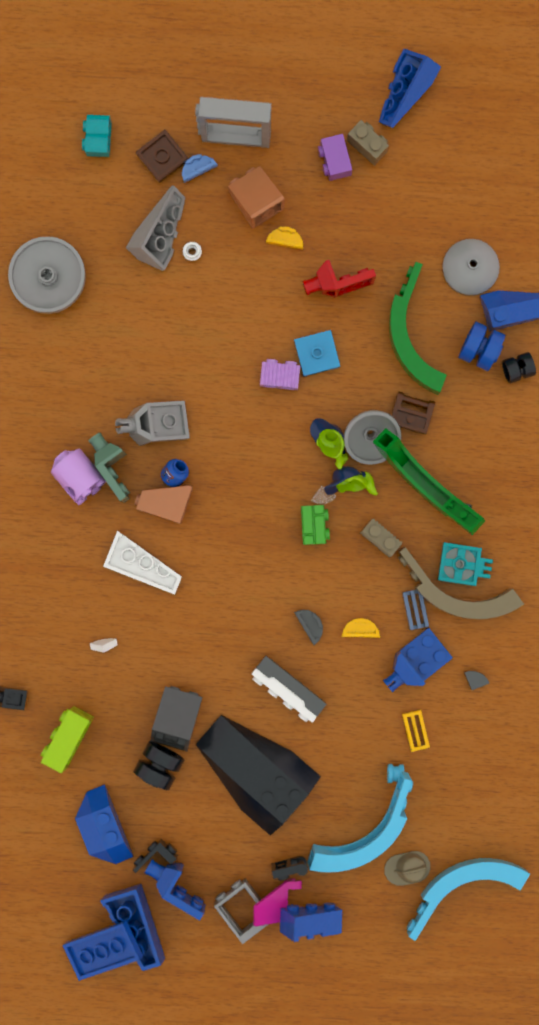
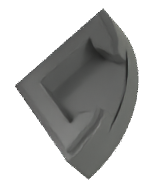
M464 672L471 690L489 684L488 679L479 672Z

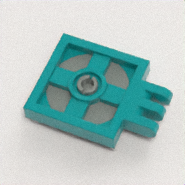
M443 542L437 580L476 586L478 577L491 578L490 574L483 573L484 570L492 571V567L485 566V563L493 564V560L481 558L482 548Z

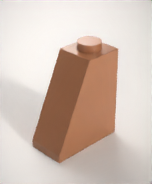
M180 486L143 490L141 494L137 495L134 505H137L136 509L181 524L193 487Z

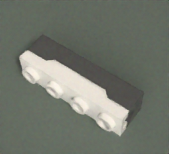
M267 655L252 672L254 676L252 680L260 686L263 684L269 688L268 692L273 697H281L284 700L283 704L290 710L296 709L299 712L298 716L306 723L308 720L313 723L327 705L326 702Z

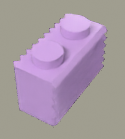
M266 359V362H262L260 387L298 391L300 365L293 361H285V364L278 363V360Z

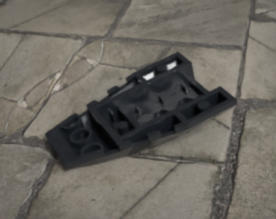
M223 715L214 722L196 743V746L239 808L270 836L287 821L310 794L321 777L291 750L278 745Z

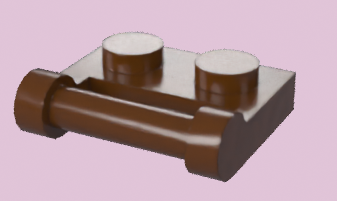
M398 391L392 417L397 421L399 427L426 435L435 401H424L404 395L403 392ZM404 402L427 409L426 414L401 407V403Z

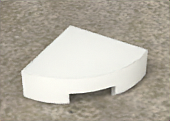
M115 638L101 639L90 643L91 650L103 653L118 645Z

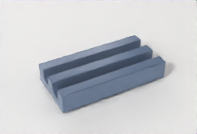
M417 590L402 592L409 630L429 627L423 596ZM417 593L424 622L423 624H421L418 607L415 598V594ZM407 595H411L417 625H413Z

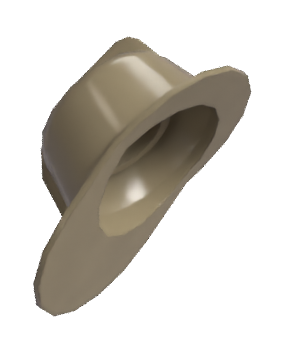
M419 851L392 856L386 862L384 867L387 880L397 886L417 883L429 875L430 861L424 853Z

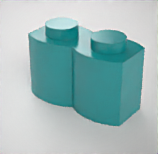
M87 115L86 120L83 121V132H86L85 139H82V150L85 151L87 156L110 157L112 128L110 116Z

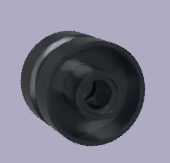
M148 741L143 755L150 761L139 759L133 772L153 787L170 790L175 777L167 770L179 772L185 759L165 746Z

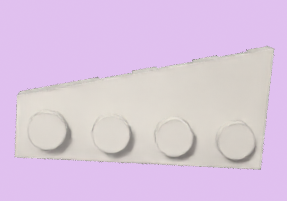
M117 531L103 567L175 595L182 576Z

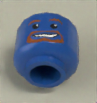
M178 459L168 461L161 471L163 482L170 487H179L189 475L186 463Z

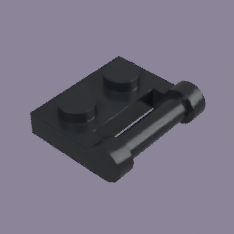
M303 856L271 863L273 879L285 880L290 878L289 875L297 873L300 876H304L308 872L307 860Z

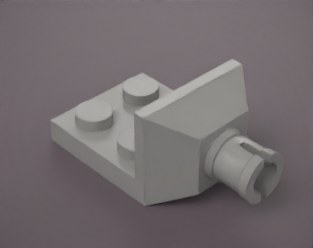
M185 401L145 403L134 408L126 419L117 418L115 421V426H120V428H116V432L118 434L129 433L130 437L139 446L151 442L186 440L190 438Z

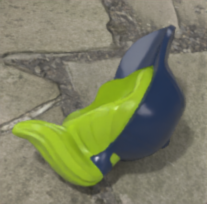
M316 418L311 423L310 433L323 454L336 459L335 465L338 469H341L348 460V454L344 450V434L337 425L330 424L324 419Z
M342 466L341 469H336L332 475L333 482L324 488L325 493L328 495L338 491L340 493L345 491L357 492L365 488L370 494L378 495L371 474L359 472L350 466Z

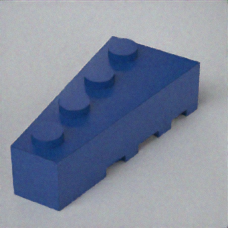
M142 884L106 894L100 902L107 909L112 922L117 924L127 920L143 955L137 961L141 970L145 971L161 966L165 960V955Z

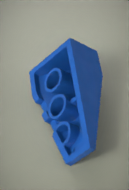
M403 49L393 70L395 77L393 82L389 84L388 89L391 91L389 98L384 102L379 122L393 128L433 84L441 66L428 56Z
M498 290L480 295L489 332L539 319V293Z

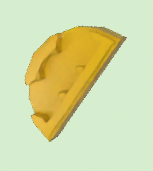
M279 227L273 230L266 240L267 244L303 250L301 236L295 229L290 227Z
M357 618L346 624L341 637L380 638V634L373 622L368 619Z

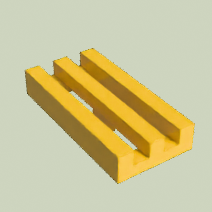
M421 709L403 713L402 717L411 752L430 748ZM415 715H418L425 745H421ZM407 717L411 718L417 747H414Z

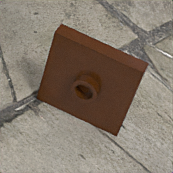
M165 129L135 152L159 183L189 159Z

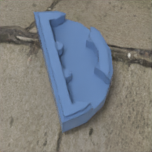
M202 154L190 157L186 160L182 170L184 183L217 167L218 164L213 158L203 156Z

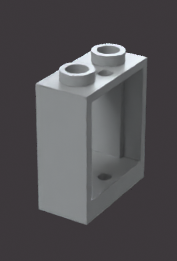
M246 878L242 881L239 879L231 885L232 889L227 893L225 891L220 893L215 898L214 904L216 910L242 944L267 926H254L253 921L242 930L223 905L243 888L247 890L256 903L261 900Z

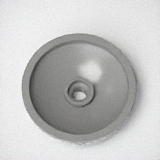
M465 239L455 243L447 251L443 260L442 270L446 282L454 291L463 295L474 296L486 292L493 286L497 280L500 266L497 254L491 246L481 240ZM474 261L476 267L470 266V262Z
M369 410L355 416L349 422L344 432V444L348 454L362 464L373 465L386 461L373 444V441L385 428L401 440V430L397 421L390 414L379 410ZM368 431H373L372 434H367Z

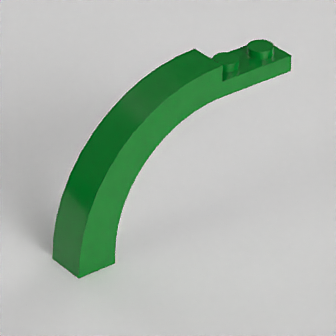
M415 262L413 267H409L406 277L409 278L407 285L403 284L399 294L402 297L395 294L389 314V335L395 356L405 372L420 386L438 395L441 392L447 374L437 371L422 360L410 342L406 327L407 306L423 265Z
M385 428L373 441L375 447L396 472L443 515L451 518L471 535L482 526L485 519L435 480L415 460L401 440L391 431Z

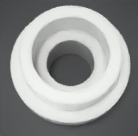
M189 242L183 247V255L187 260L196 261L200 258L202 249L198 243ZM191 249L196 250L194 255L189 254Z

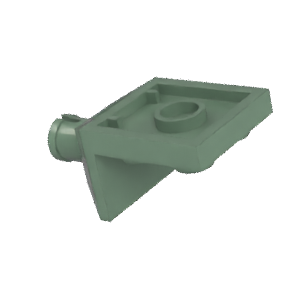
M100 432L88 440L96 452L94 454L95 467L118 499L125 503L130 499L128 496L130 492L124 483L117 481L119 476L110 466L127 454L120 447L108 443Z

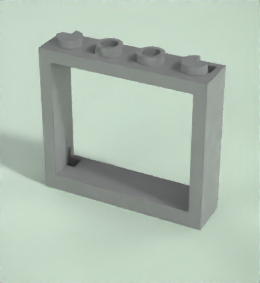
M200 97V104H196L195 116L198 135H201L202 142L269 148L271 103ZM207 119L262 124V128L207 123Z

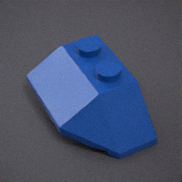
M104 784L87 791L75 820L89 855L113 864L134 857L106 785Z

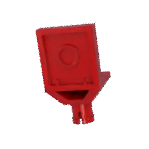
M326 260L318 269L314 278L304 280L302 283L306 295L321 291L323 295L335 298L373 285L376 274L374 269L369 270L365 268L359 270L357 275H344L337 281L330 260Z

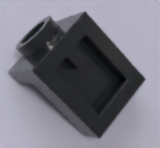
M0 686V707L24 710L27 691Z

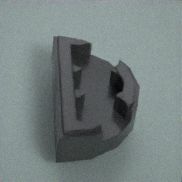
M309 610L294 612L312 644L315 645L323 633L321 619Z

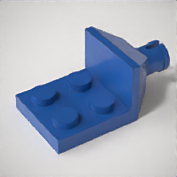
M427 628L395 653L394 672L384 679L383 682L392 693L403 684L423 686L426 684L424 681L453 657L430 628Z
M152 859L144 873L157 881L156 886L162 899L200 921L206 906L203 903L204 900L196 895L192 897L187 894L185 888L179 885L174 886L182 873L184 864L169 863L165 867Z

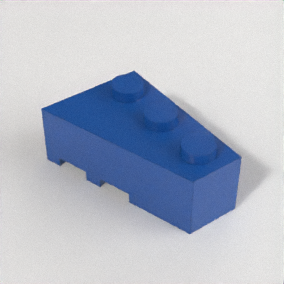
M324 903V906L306 904V907L287 905V908H281L280 933L293 942L299 941V937L307 936L306 939H313V935L325 937L342 934V909L335 906V903Z

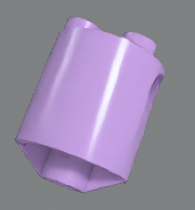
M81 449L75 451L65 450L54 460L51 474L78 505L85 502L88 495H95L101 489V486L106 483L98 469Z

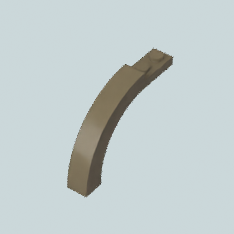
M406 547L398 551L400 555L398 557L399 561L404 567L407 565L410 568L411 572L409 574L413 580L420 582L414 588L426 601L446 613L468 619H489L508 614L524 605L512 588L507 589L494 598L483 601L469 602L453 598L439 590L430 581Z

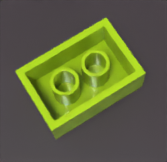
M75 706L66 711L64 710L59 719L62 722L61 725L55 728L50 736V739H52L51 744L46 745L40 755L43 757L41 763L62 774L68 768L94 716Z

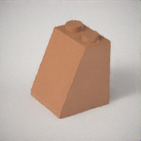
M260 166L256 169L255 167L249 169L245 176L240 179L239 177L233 179L228 186V192L252 229L284 210L285 198Z

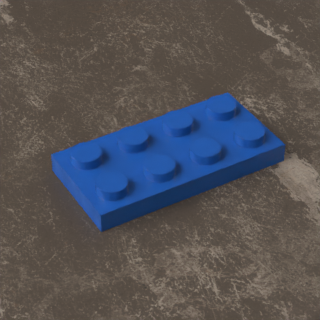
M127 920L67 941L62 945L79 981L130 964L143 957Z

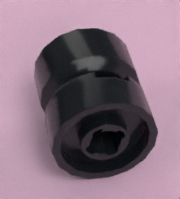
M529 352L518 355L517 359L511 357L502 360L503 372L509 384L520 381L521 377L526 379L536 375V367Z

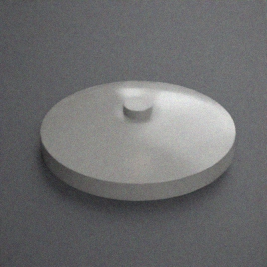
M46 236L26 242L15 252L9 265L8 280L13 294L21 304L32 311L51 314L63 311L75 303L83 291L86 272L84 263L73 246L62 239Z

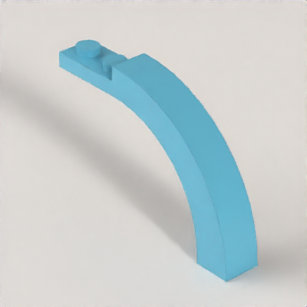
M401 771L387 813L372 832L362 839L346 845L321 846L313 844L308 858L309 870L317 872L351 870L369 863L385 852L399 836L407 820L404 811L407 805L406 797L413 787V781L409 773Z
M493 858L471 859L447 868L437 875L421 893L425 903L422 902L419 905L416 918L411 919L406 928L408 936L416 941L440 901L458 886L476 880H496L521 890L530 873L519 865Z

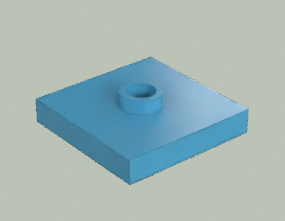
M331 330L294 339L303 377L340 368Z

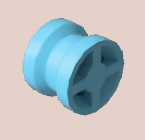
M388 764L387 783L398 782L401 771L404 772V764H399L398 766Z

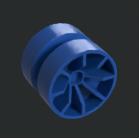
M475 321L458 358L470 363L478 355L476 366L489 371L493 363H496L503 349L502 344L506 335L493 330L488 338H486L487 326Z

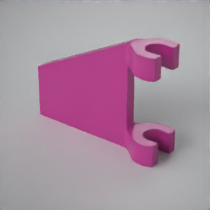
M289 878L254 905V926L279 923L281 908H287L288 889H301L302 880L295 881V878Z

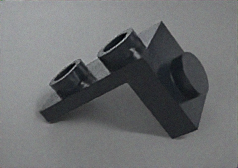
M162 839L158 843L154 841L147 848L149 852L144 857L140 855L135 860L134 864L136 866L133 871L136 873L157 851L172 864L177 859V850L170 843L167 845Z

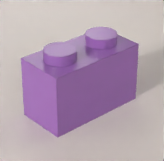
M343 134L321 139L318 152L320 158H324L325 164L322 165L324 175H328L329 181L351 176L352 166Z

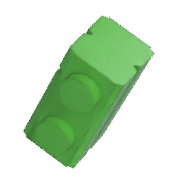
M324 505L301 506L303 545L326 544V540H330L329 528H325V521H329L328 509H324Z

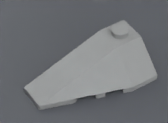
M171 186L134 232L126 247L138 260L161 271H165L173 256L174 249L172 245L174 238H177L178 232L176 227L178 221L181 220L185 197L175 186Z

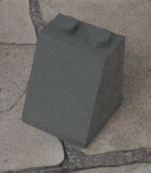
M165 686L152 727L150 741L188 751L202 697L195 692L190 691L187 693L174 686Z

